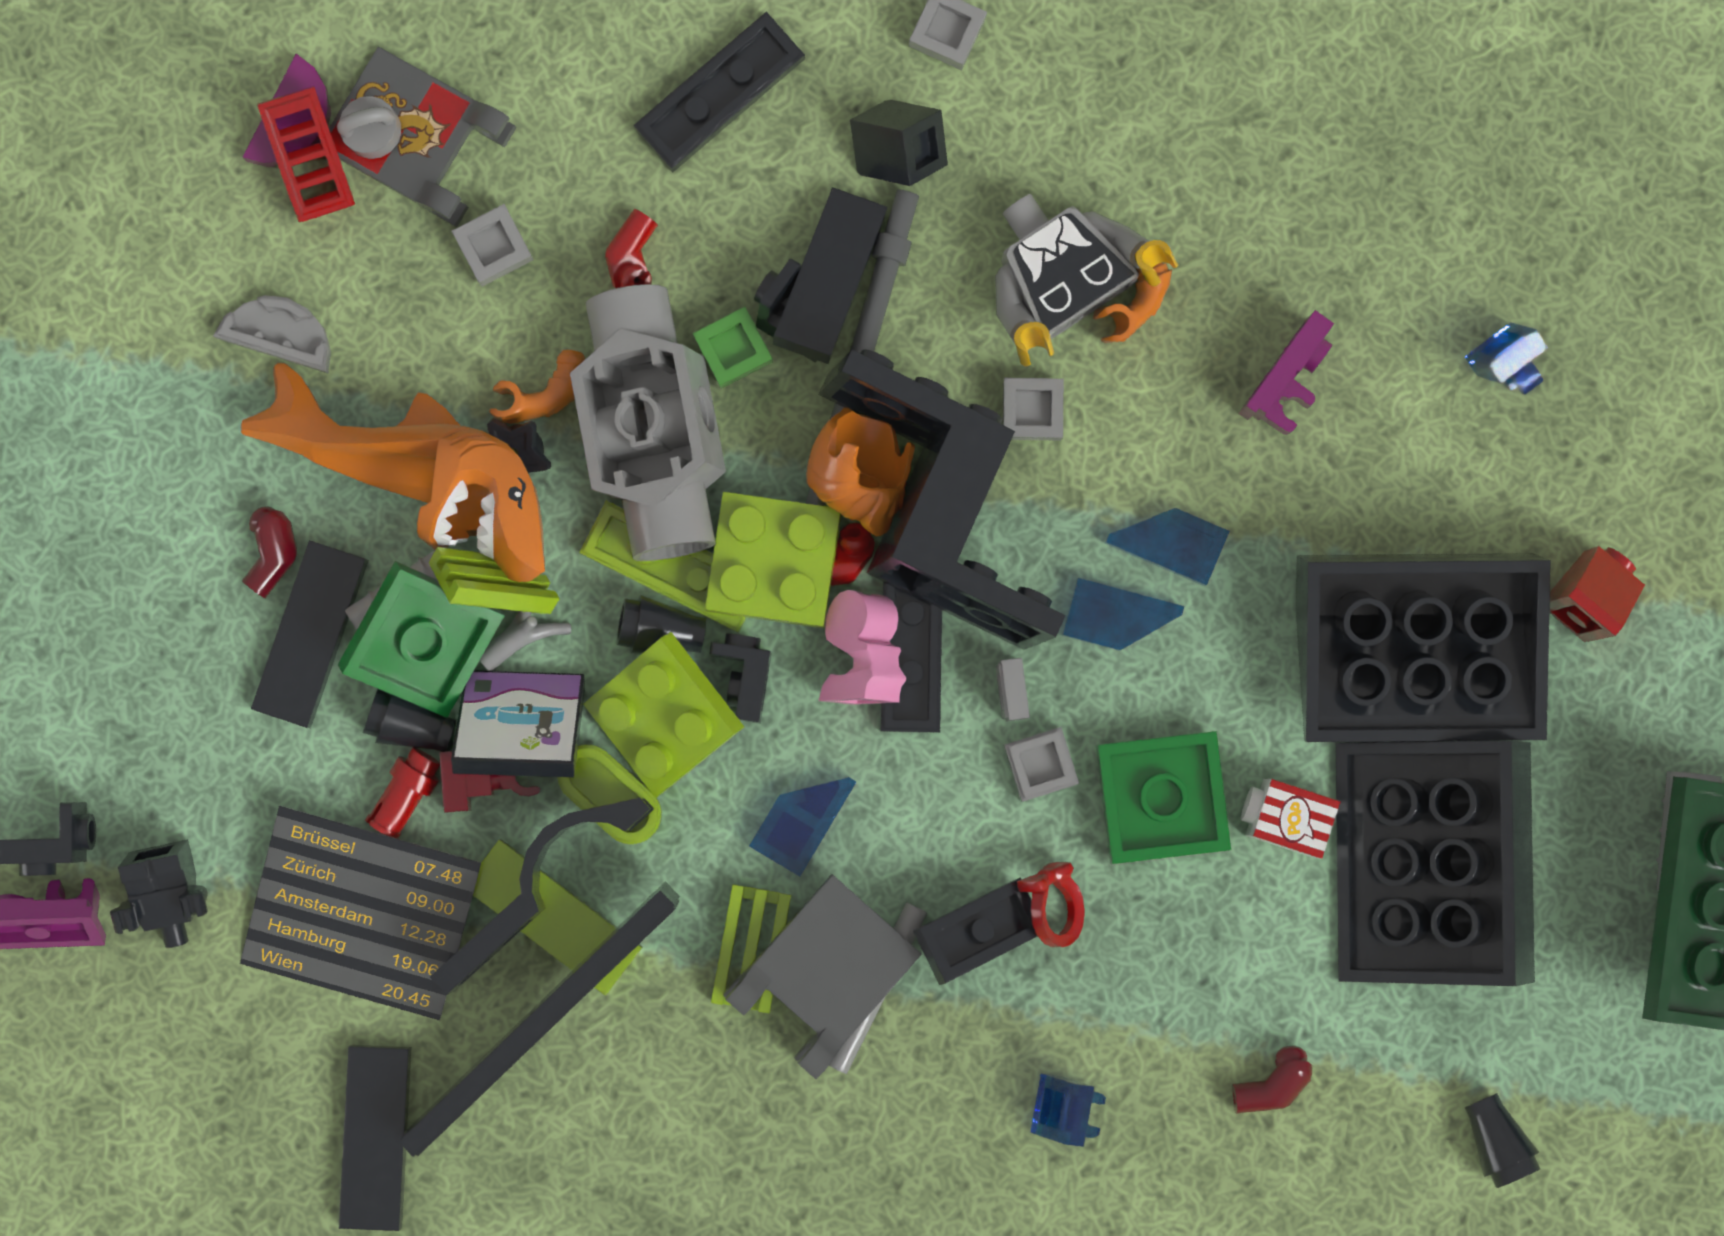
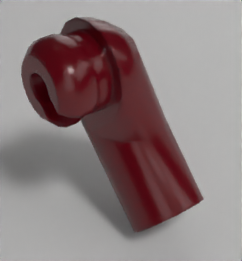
M269 506L258 508L250 517L249 527L255 533L260 558L242 579L246 586L265 599L294 563L297 556V547L291 521L283 512Z
M1295 1045L1285 1046L1276 1053L1275 1064L1277 1067L1267 1080L1232 1084L1235 1113L1277 1110L1290 1106L1311 1081L1313 1068L1312 1064L1307 1061L1306 1051Z

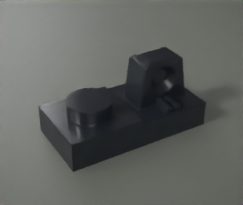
M1021 877L913 930L939 985L946 984L1038 937L1032 924V900L1028 892H1019L1017 881L1021 880Z

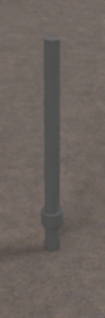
M900 189L896 191L885 232L878 233L872 252V257L877 260L850 351L853 349L860 353L864 349L875 350L899 266L906 265L912 242L907 240L919 195L910 191ZM834 403L830 419L844 407ZM809 489L806 504L829 507L826 502H822L813 489Z

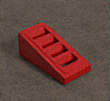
M311 86L258 103L257 106L298 222L308 221L355 205L353 194L315 87ZM309 108L313 119L279 130L276 122L277 118ZM315 132L318 133L321 142L287 153L284 142ZM326 156L329 166L298 176L295 175L292 166ZM334 179L337 189L304 200L301 192L302 189Z

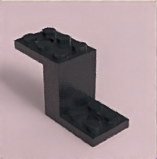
M852 349L827 374L818 395L844 408L851 409L857 414L885 421L892 425L896 434L923 446L905 487L906 496L904 497V504L893 517L890 529L883 535L866 573L928 604L939 607V609L1023 650L1056 638L1066 615L1050 608L1052 600L1049 597L1027 587H1019L1015 591L997 582L998 574L981 563L972 560H965L964 564L957 562L1015 431L1002 425V417L995 411L978 404H969L966 407L948 398L949 392L941 384L924 377H916L915 380H912L894 371L895 365L887 357L871 350L864 349L859 353Z

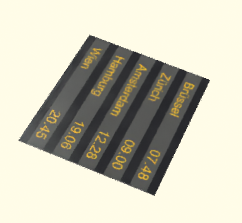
M279 805L240 964L440 1021L447 995L431 980L430 976L459 950L481 862Z

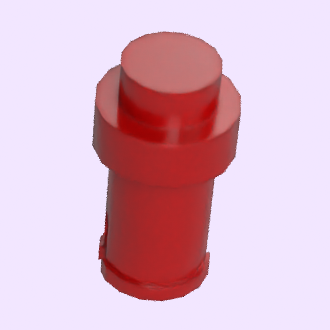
M415 747L412 748L407 758L399 756L389 771L393 778L365 821L380 833L399 839L402 829L423 795L430 796L437 786L439 779L435 776V773L440 766V762L428 753Z

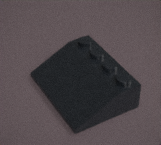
M1534 553L1297 555L1296 622L1304 741L1547 740L1551 560Z
M1531 742L1335 743L1336 800L1340 801L1336 814L1339 982L1520 986L1535 983Z

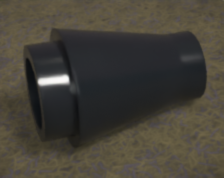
M642 595L639 596L638 600L625 598L619 619L617 645L630 647V653H643L661 637L672 632L686 651L701 653L705 638L706 618L690 615Z
M377 689L363 733L377 737L375 743L446 752L456 719L444 717Z
M1498 1093L1465 1107L1470 1118L1484 1177L1490 1175L1496 1188L1510 1184L1541 1169L1534 1156L1539 1151L1502 1104Z

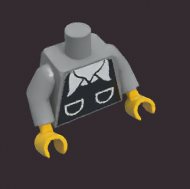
M1029 194L1012 204L1002 214L1019 238V241L1003 252L1001 259L1003 266L995 275L996 315L1015 343L1020 363L1027 367L1031 365L1028 354L1029 349L1036 346L1043 347L1047 350L1048 355L1052 356L1054 350L1051 340L1133 286L1139 276L1135 268H1140L1146 282L1154 287L1158 286L1161 281L1153 267L1164 262L1171 264L1173 268H1177L1178 263L1166 242L1161 240L1149 241L1130 227L1093 211L1081 213L1077 208L1071 206L1051 220H1048L1036 200Z

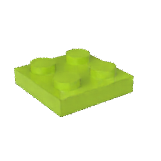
M723 492L705 610L713 613L824 629L841 513L827 506Z
M672 632L656 641L583 704L655 798L671 788L745 728Z

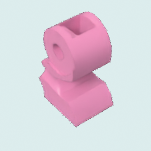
M846 590L840 592L833 599L826 615V640L853 658V668L844 675L830 674L822 685L819 701L850 705L899 702L901 687L906 681V676L899 667L898 657L901 653V648L890 643L898 625L897 608L890 598L884 595H868L858 591Z

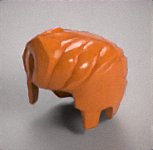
M843 408L824 425L812 446L806 471L807 484L813 489L822 502H826L830 508L848 519L860 521V524L871 534L881 536L890 529L893 517L904 504L906 481L911 470L915 445L907 442L901 455L896 433L891 424L857 414L851 409Z

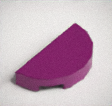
M295 54L273 98L314 86L327 124H329L331 106L329 105L327 88L317 70L298 54ZM308 108L277 118L276 122L280 130L313 118ZM261 120L243 155V159L246 162L268 168L276 167L277 161L265 126ZM315 132L284 142L288 153L321 141L318 133Z

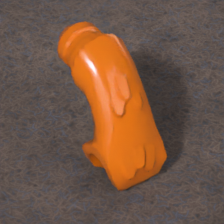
M1162 262L1153 267L1161 281L1158 286L1153 287L1149 285L1140 268H1136L1139 276L1137 278L1138 282L1135 283V298L1127 306L1112 304L1100 307L1094 311V320L1109 315L1116 324L1114 333L1111 336L1101 338L1102 342H1124L1151 316H1155L1170 285L1172 269L1169 270L1166 263Z
M563 350L557 356V369L553 372V377L548 379L547 387L537 393H524L511 381H499L493 387V391L501 395L510 394L514 396L515 401L507 410L489 409L490 414L501 422L513 424L544 416L550 417L554 413L560 412L575 400L570 373L586 359L584 354L574 350Z

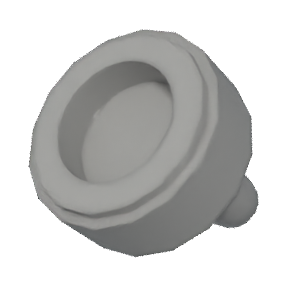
M366 96L359 97L347 105L342 111L337 124V130L344 143L355 154L367 159L381 158L390 153L398 144L401 136V121L394 109L383 99Z

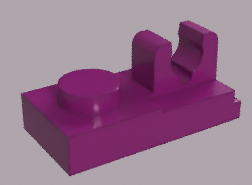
M1314 310L1301 325L1238 414L1247 420L1252 416L1258 421L1262 419L1284 435L1294 431L1297 424L1285 416L1283 405L1280 404L1279 400L1284 402L1294 400L1306 409L1315 402V395L1294 380V378L1303 368L1312 374L1327 355L1333 344L1324 338L1334 323Z
M91 878L83 879L82 892L75 899H65V890L60 879L51 880L48 883L45 900H34V898H25L16 894L0 895V949L105 946L106 933L98 919L100 893L94 880Z

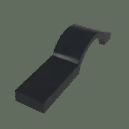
M636 798L567 813L544 827L526 851L519 878L521 894L430 976L431 980L445 995L455 992L546 909L539 891L540 866L550 845L566 830L587 822L609 823L624 831H631L654 810L653 806L645 798Z

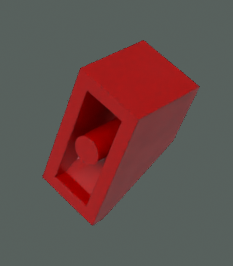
M1600 546L1585 550L1550 591V614L1583 642L1614 637L1624 627L1645 584L1633 575L1636 567L1626 556L1611 547L1603 550Z

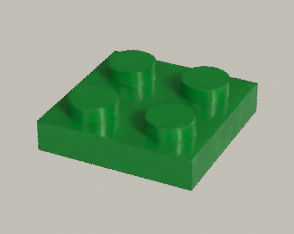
M395 561L341 657L338 667L344 675L448 718L505 615L500 609L450 604L437 579Z
M1217 731L1096 745L1110 864L1231 850Z

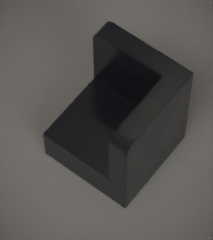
M886 100L850 119L856 169L861 176L912 186L948 165L941 109Z

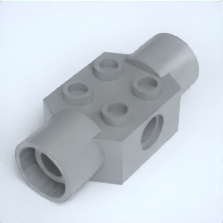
M650 284L634 285L595 295L586 302L594 352L570 373L591 490L622 500L633 560H664L709 549L716 542L706 489L726 472L705 358L677 342L669 294L666 287Z

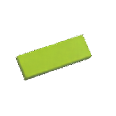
M607 500L605 501L579 552L581 555L739 633L747 617L713 613L705 610L713 553L704 550L664 560H633L624 509Z
M499 839L481 862L473 896L499 914L521 894L519 878L525 857L502 839ZM540 869L539 891L546 909L521 932L570 970H573L617 927ZM639 944L594 988L606 996L643 946Z

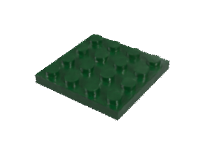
M1673 776L1642 1014L1643 1019L1724 1030V783Z

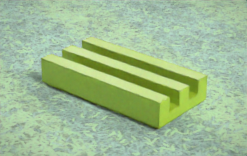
M437 547L428 562L450 604L551 614L560 599L556 591L547 590L551 583L547 575L540 574L527 582L510 580L492 558L480 552Z
M732 884L711 1003L732 1006L725 1000L723 993L726 991L742 899L754 900L740 974L756 959L766 902L777 904L771 937L772 942L786 926L791 894ZM765 989L751 1010L770 1014L773 994Z

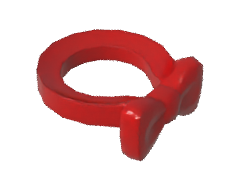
M1071 862L1048 863L1037 874L1017 881L1019 892H1032V924L1039 939L1050 947L1072 945L1079 938L1084 925V899L1079 886L1071 878L1074 869ZM1052 883L1064 895L1067 903V921L1059 934H1055L1050 929L1046 920L1045 910L1048 889Z

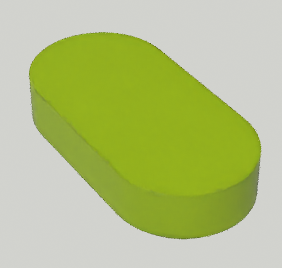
M594 745L578 746L574 778L557 777L562 792L581 810L636 798H645L653 806L654 810L631 831H624L609 823L595 822L616 841L624 844H638L650 839L657 832L662 820V808L658 798H655L642 782L603 748Z

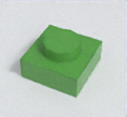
M746 307L693 333L694 339L720 389L773 363V358Z

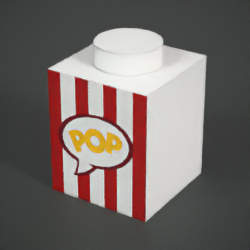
M1263 779L1260 789L1253 786L1250 788L1242 809L1241 821L1249 823L1246 836L1312 858L1322 859L1340 801L1274 779Z

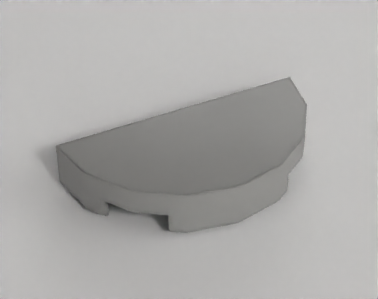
M264 295L257 297V300L244 303L234 312L230 311L223 317L213 335L216 339L327 374L329 373L331 349L325 329L310 310L289 298Z

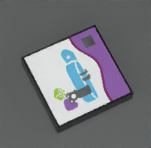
M474 670L461 694L451 757L453 774L574 778L585 693L584 674Z

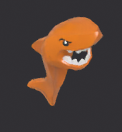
M277 363L273 367L275 401L270 408L243 419L241 423V433L243 435L293 451L318 465L368 485L428 503L420 507L417 534L419 538L434 550L437 547L455 546L457 543L467 542L470 536H477L479 552L492 558L508 579L517 582H527L545 572L543 525L537 490L521 458L507 443L482 430L460 426L445 407L428 394L419 392L415 396L405 419L397 426L377 428L340 426L322 412L314 395L300 374L285 363Z

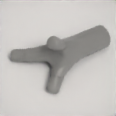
M518 611L511 624L489 643L480 661L489 671H492L515 652L530 643L553 635H569L572 630L571 624L557 622L537 624V620L531 616V612Z

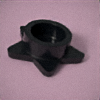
M495 418L488 422V433L518 451V456L525 465L528 474L530 472L546 471L551 468V462L544 455L543 441L536 432L537 426L535 422L529 421L508 426Z

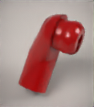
M633 209L605 251L607 267L615 289L634 285H652V276L647 270L641 250L658 227V224L637 209Z
M860 523L847 524L839 532L840 538L837 541L831 586L850 584L855 581L873 556L874 539L871 533Z

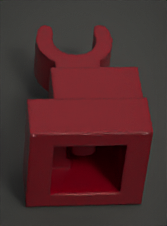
M452 751L439 752L444 813L472 811L471 797L494 795L495 790L512 789L513 792L520 796L528 797L541 792V788L538 786L523 787L517 781L516 776L453 774L451 764Z

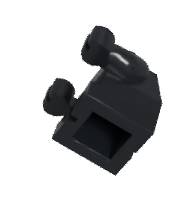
M188 839L129 852L118 866L121 882L125 885L128 900L110 911L115 933L123 934L125 929L132 932L137 930L139 926L143 928L144 932L160 928L166 948L186 944L189 939L184 923L191 922L195 915L201 917L208 912L206 905L208 892L204 886L196 885V871Z

